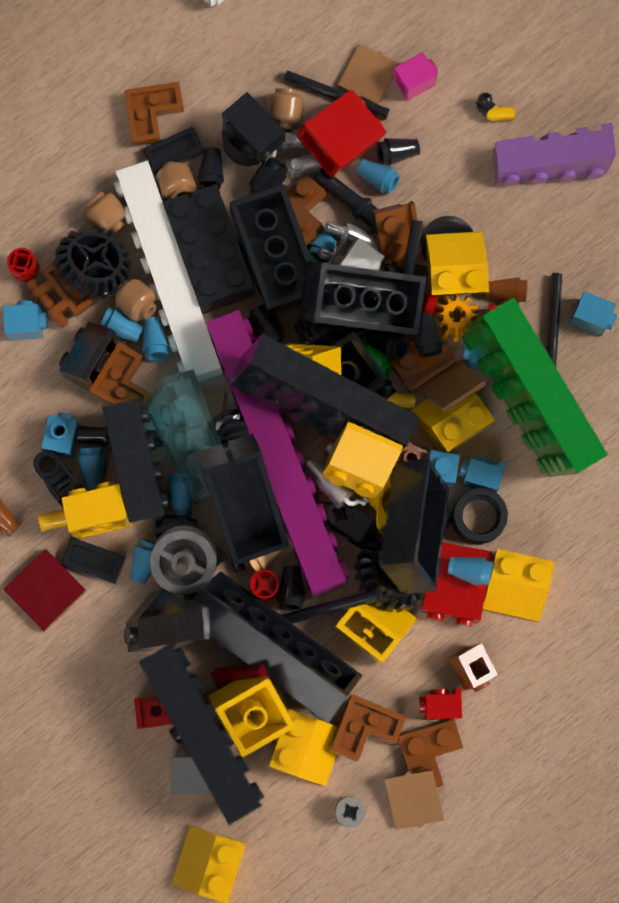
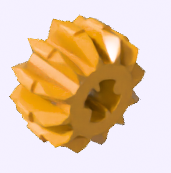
M454 294L453 301L448 296H444L443 304L436 303L435 310L438 313L433 315L439 318L441 331L444 330L443 339L446 340L450 334L453 335V342L455 343L458 342L459 335H464L461 329L481 317L475 314L478 310V305L468 306L470 302L469 296H466L464 301H459V294ZM459 314L460 322H454L452 315Z

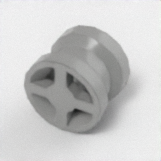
M355 797L342 798L335 809L337 820L346 827L358 826L365 817L364 804Z

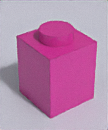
M422 52L395 67L393 80L406 101L435 86L438 69L433 60L427 59Z

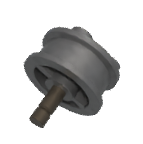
M191 525L175 526L166 530L157 539L150 558L151 571L157 583L165 590L180 595L198 592L212 579L217 563V551L214 542L203 530Z

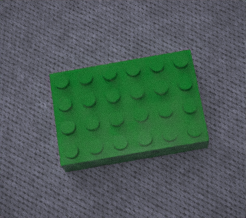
M514 297L461 329L464 333L462 335L464 344L470 351L474 349L480 358L476 361L479 369L484 375L488 374L494 383L491 385L494 394L499 400L503 399L509 408L506 410L509 419L514 425H519L523 432L521 438L529 450H534L538 457L536 459L537 466L544 475L548 474L549 477L578 474L608 456Z

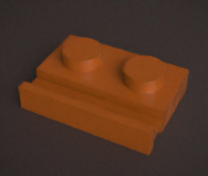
M413 201L404 205L397 204L373 210L380 253L384 256L382 259L384 266L392 264L393 261L404 262L411 219L417 220ZM419 240V246H418V251H417V257L419 256V257L421 258V257H422V254H421V251H420V240Z
M412 341L409 343L408 352L403 358L394 360L388 358L389 363L393 365L392 370L402 384L404 383L409 394L456 364L457 359L452 356L450 349L445 343L442 346L443 352L437 356L420 357V353L416 351L415 343Z

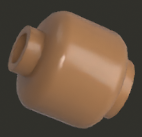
M276 88L275 93L268 96L267 113L284 130H292V125H297L302 121L304 100L302 96L297 94L295 89Z
M168 162L162 166L156 175L157 186L165 201L188 194L190 199L196 190V183L191 170L182 162Z
M101 192L86 204L88 210L85 216L99 233L105 228L106 233L110 231L112 234H115L126 225L123 221L125 218L124 206L114 194L107 193L105 195Z
M138 279L125 280L123 284L121 283L118 286V291L114 295L116 308L134 322L141 321L144 318L148 319L156 311V293Z

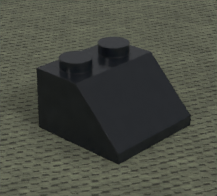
M88 322L85 328L81 327L77 331L73 340L75 342L70 352L66 351L59 362L61 375L87 391L91 389L119 342L113 329Z
M352 331L335 345L336 347H341V375L377 393L382 388L387 377L356 333Z

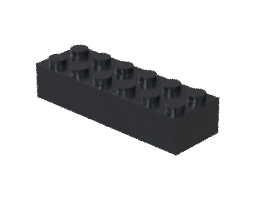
M262 334L242 355L230 383L237 387L241 393L254 396L263 401L269 408L279 409L290 415L294 421L305 423L315 428L319 434L330 436L336 440L347 423L350 422L402 445L403 450L408 446L418 416L265 334Z
M221 571L210 582H207L193 599V601L208 607L210 636L217 645L230 650L245 665L263 664L272 684H276L284 690L290 699L299 701L307 707L311 714L318 719H323L329 723L363 676Z
M170 643L140 660L139 663L228 825L261 808L263 805L260 800L265 797L257 782L250 784L245 775L250 770L240 754L235 757L230 748L235 743L225 727L220 729L215 721L220 717L212 702L209 700L205 703L201 695L205 692V689L196 674L190 676L187 667L191 664L181 647L175 649Z

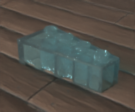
M193 369L166 376L145 405H147L150 420L195 504L210 500L211 497L196 453L220 445L221 442Z

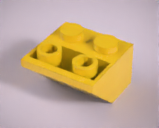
M375 602L350 608L336 625L335 629L382 665L416 622L417 618L406 609L399 613L394 608L386 612L383 604L375 608Z

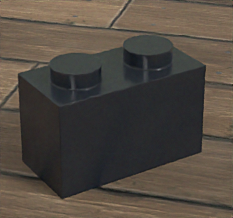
M248 92L243 94L222 113L223 130L230 138L236 137L242 143V150L251 159L255 157L261 163L286 142L285 130Z

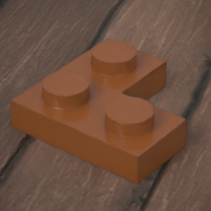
M179 81L124 90L133 146L161 141L157 121L158 115L184 112Z
M306 174L287 193L307 246L324 230L323 224L309 211L324 199L327 194L324 188Z
M118 342L89 390L90 393L111 405L138 399L141 405L145 404L148 408L154 395L131 382L144 357Z
M351 694L347 700L329 751L357 762L360 759L368 735L395 745L406 716Z
M455 719L407 733L398 738L407 770L418 772L433 769L437 788L444 786L435 757L463 748Z

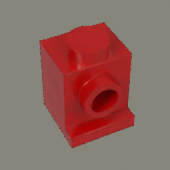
M461 688L453 689V694H448V689H431V695L419 696V714H425V720L462 719Z
M158 696L134 699L137 729L173 725ZM156 705L162 708V714L158 717H154L151 713L152 708Z

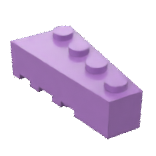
M612 123L602 124V130L588 132V127L577 128L576 132L567 136L559 134V131L552 132L536 141L533 136L497 141L493 148L496 183L512 186L519 184L520 181H531L538 184L544 183L548 179L558 178L560 181H571L576 177L587 176L588 179L601 178L607 174L616 156Z

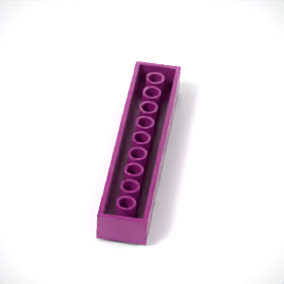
M238 310L206 322L212 344L237 409L241 412L249 433L254 434L262 452L283 526L312 600L345 587L346 579L349 578L347 566L343 558L337 559L335 553L338 551L336 538L333 531H326L324 525L327 524V516L322 504L316 505L314 498H316L315 493H317L311 476L305 478L303 472L306 471V464L300 449L295 451L293 448L295 436L290 423H283L282 419L285 416L281 410L269 408L260 399L245 395L237 387L230 384L242 355L253 345L251 342L254 340L253 330L248 318H242Z

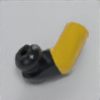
M481 93L478 96V101L476 102L477 110L489 121L515 119L514 106L498 107L493 102L492 95L489 93Z
M389 379L385 381L382 388L377 392L381 397L402 408L415 407V393L399 394Z

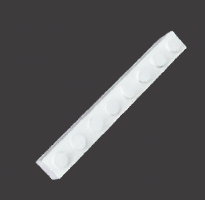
M148 160L116 171L119 181L113 183L118 197H124L127 206L124 207L125 217L128 224L134 223L136 232L131 234L136 249H143L145 257L140 260L146 275L151 273L154 283L149 284L150 289L156 293L157 300H161L163 309L158 310L163 326H170L172 335L167 337L172 352H179L181 361L176 363L181 378L187 377L190 385L221 375L220 363Z

